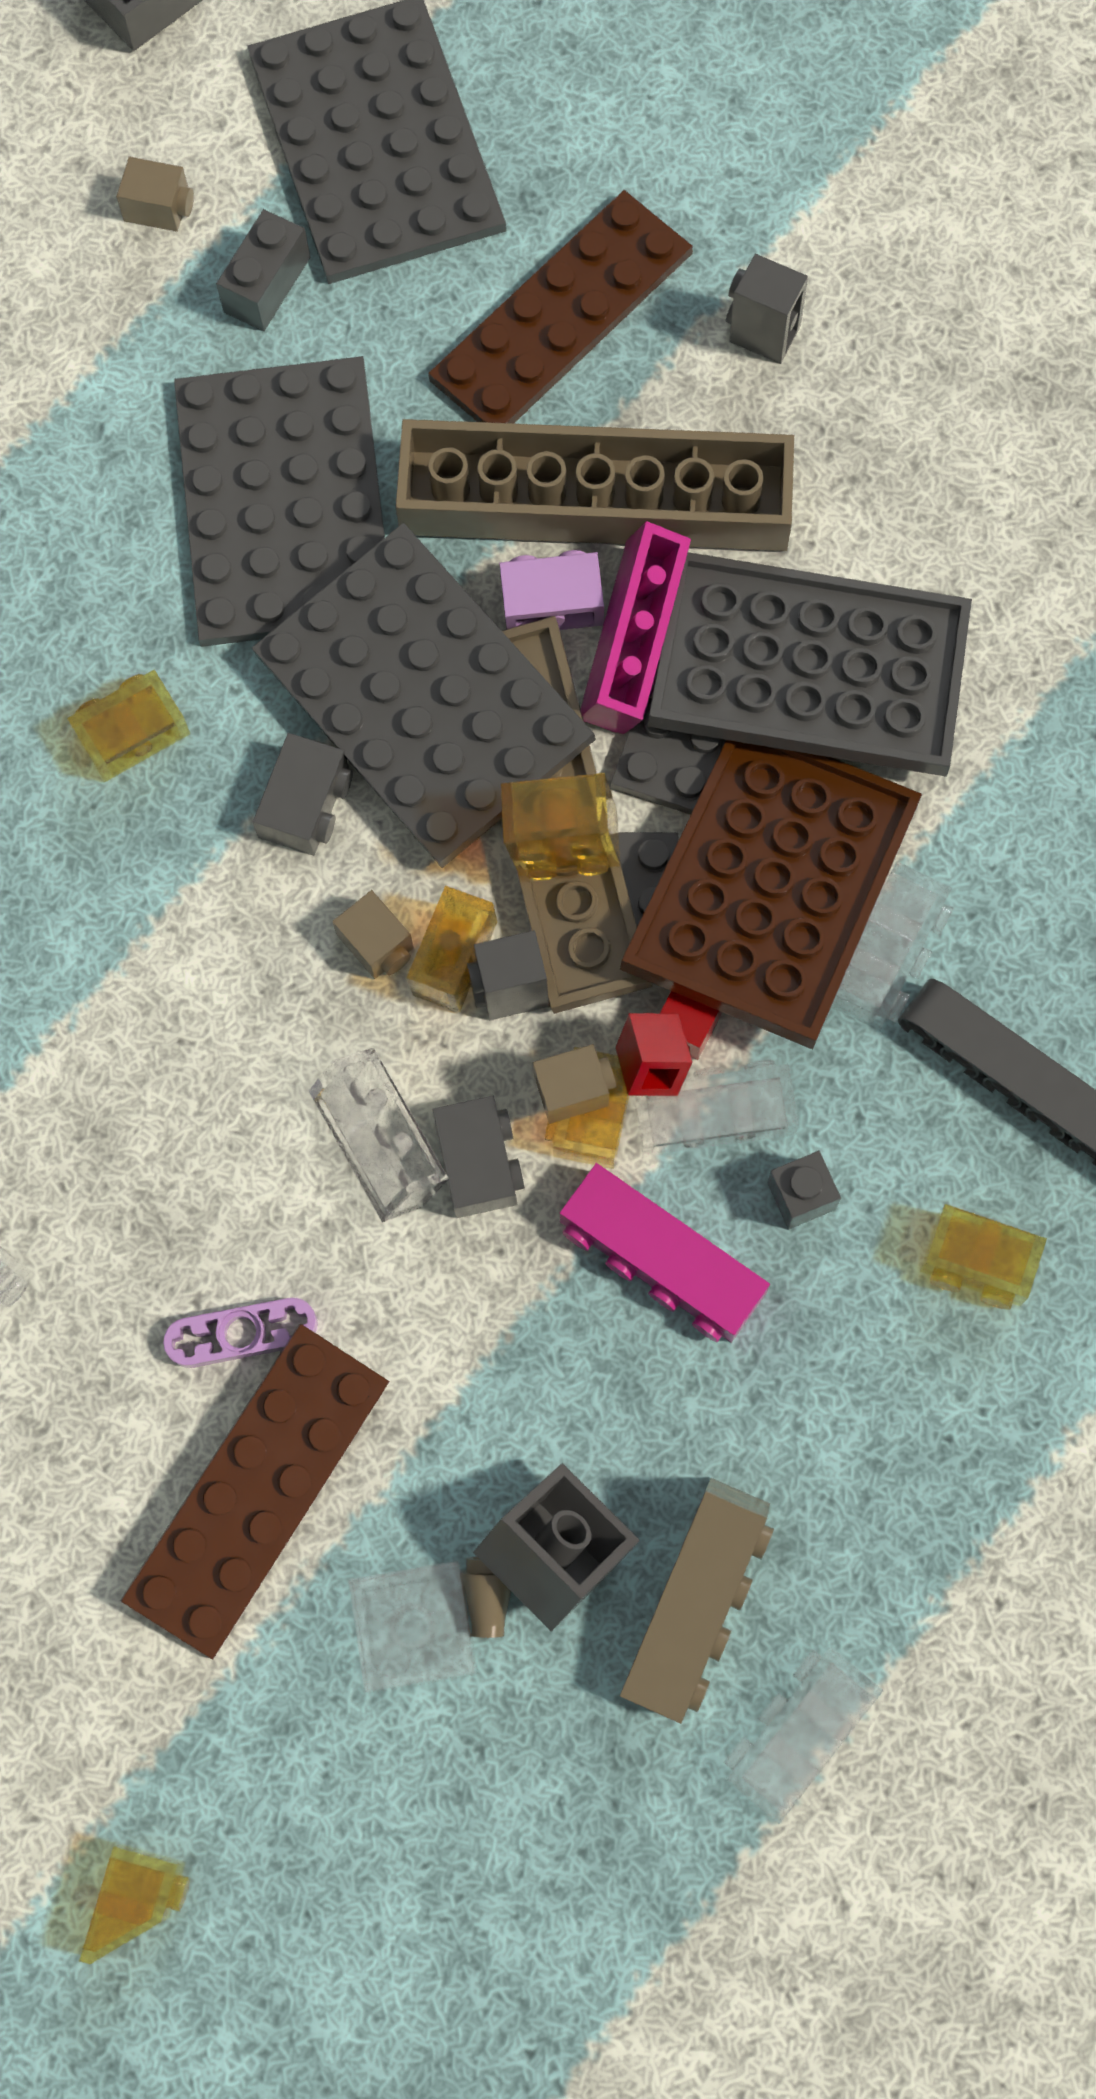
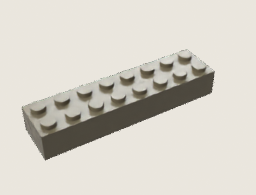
M402 419L396 496L398 526L405 523L415 536L625 544L626 540L647 521L691 538L689 547L787 551L792 526L795 435Z

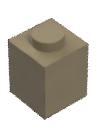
M129 156L116 198L124 222L178 232L182 216L189 217L192 212L194 191L188 187L183 167Z
M373 890L369 891L332 921L338 938L374 979L384 972L387 975L395 974L411 958L409 952L414 948L411 934Z
M594 1044L532 1062L534 1078L549 1124L609 1106L608 1090L616 1088V1082L608 1058L598 1059Z

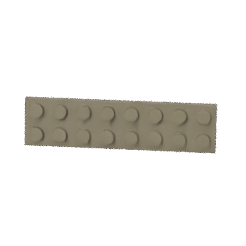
M556 616L502 631L583 720ZM589 745L504 816L531 930H535L547 977L548 998L554 1014L653 987L651 982L620 970L622 958L637 929V924Z

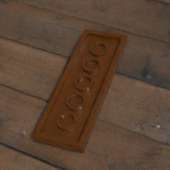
M623 190L428 373L429 381L477 422L515 423L692 255L693 245L626 190Z
M299 1324L120 1601L213 1660L390 1381L303 1324Z

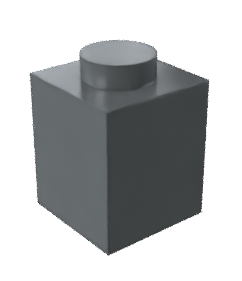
M820 1150L771 1170L767 1181L788 1230L836 1210L841 1200V1196Z

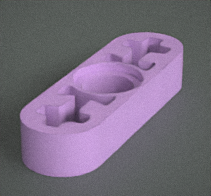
M285 1298L179 1319L167 1329L164 1336V1349L168 1357L177 1365L185 1368H195L282 1351L291 1337L287 1329L283 1328L271 1330L275 1340L265 1343L266 1329L260 1314L269 1313V1322L276 1323L286 1320L287 1311L295 1309L299 1317H307V1324L303 1325L315 1333L318 1321L315 1312L307 1302L299 1298ZM238 1319H248L256 1327V1336L253 1342L243 1348L234 1347L227 1340L228 1327ZM217 1323L216 1338L222 1348L221 1352L213 1353L214 1345L211 1342L195 1346V1355L187 1357L182 1349H175V1342L183 1340V1331L191 1329L196 1337L209 1336L212 1334L208 1325Z

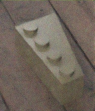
M710 1478L620 1697L680 1724L687 1709L698 1712L710 1684V1681L702 1678L701 1675L709 1658L719 1662L731 1634V1630L722 1627L730 1607L741 1610L752 1584V1579L743 1576L751 1556L762 1560L774 1529L765 1525L770 1503Z

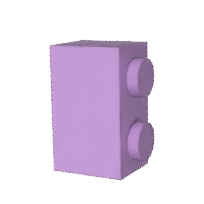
M570 550L561 553L559 556L547 558L522 555L511 559L509 562L499 563L506 630L556 616L560 630L603 626L604 601L598 552L585 553L580 550Z

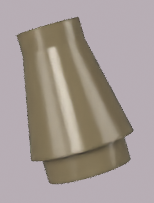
M477 1556L466 1558V1571H462L461 1576L472 1624V1636L479 1638L503 1637L511 1591Z

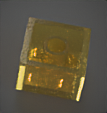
M605 773L501 783L503 840L519 876L526 875L531 880H549L555 878L558 872L577 871L581 875L593 876L606 873L610 867L620 866L617 808Z

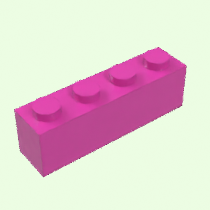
M646 521L626 540L580 708L583 721L615 733L625 734L643 720L691 538Z
M598 1163L593 1166L559 1213L560 1223L566 1226L562 1233L567 1239L585 1251H588L592 1245L609 1257L605 1264L612 1271L628 1281H631L636 1275L652 1287L648 1294L656 1302L672 1312L680 1306L695 1317V1320L692 1322L693 1327L714 1342H718L721 1337H724L732 1343L769 1289L770 1283Z

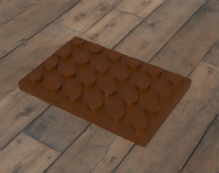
M726 740L622 958L620 970L813 1050L917 809L922 793L832 757Z

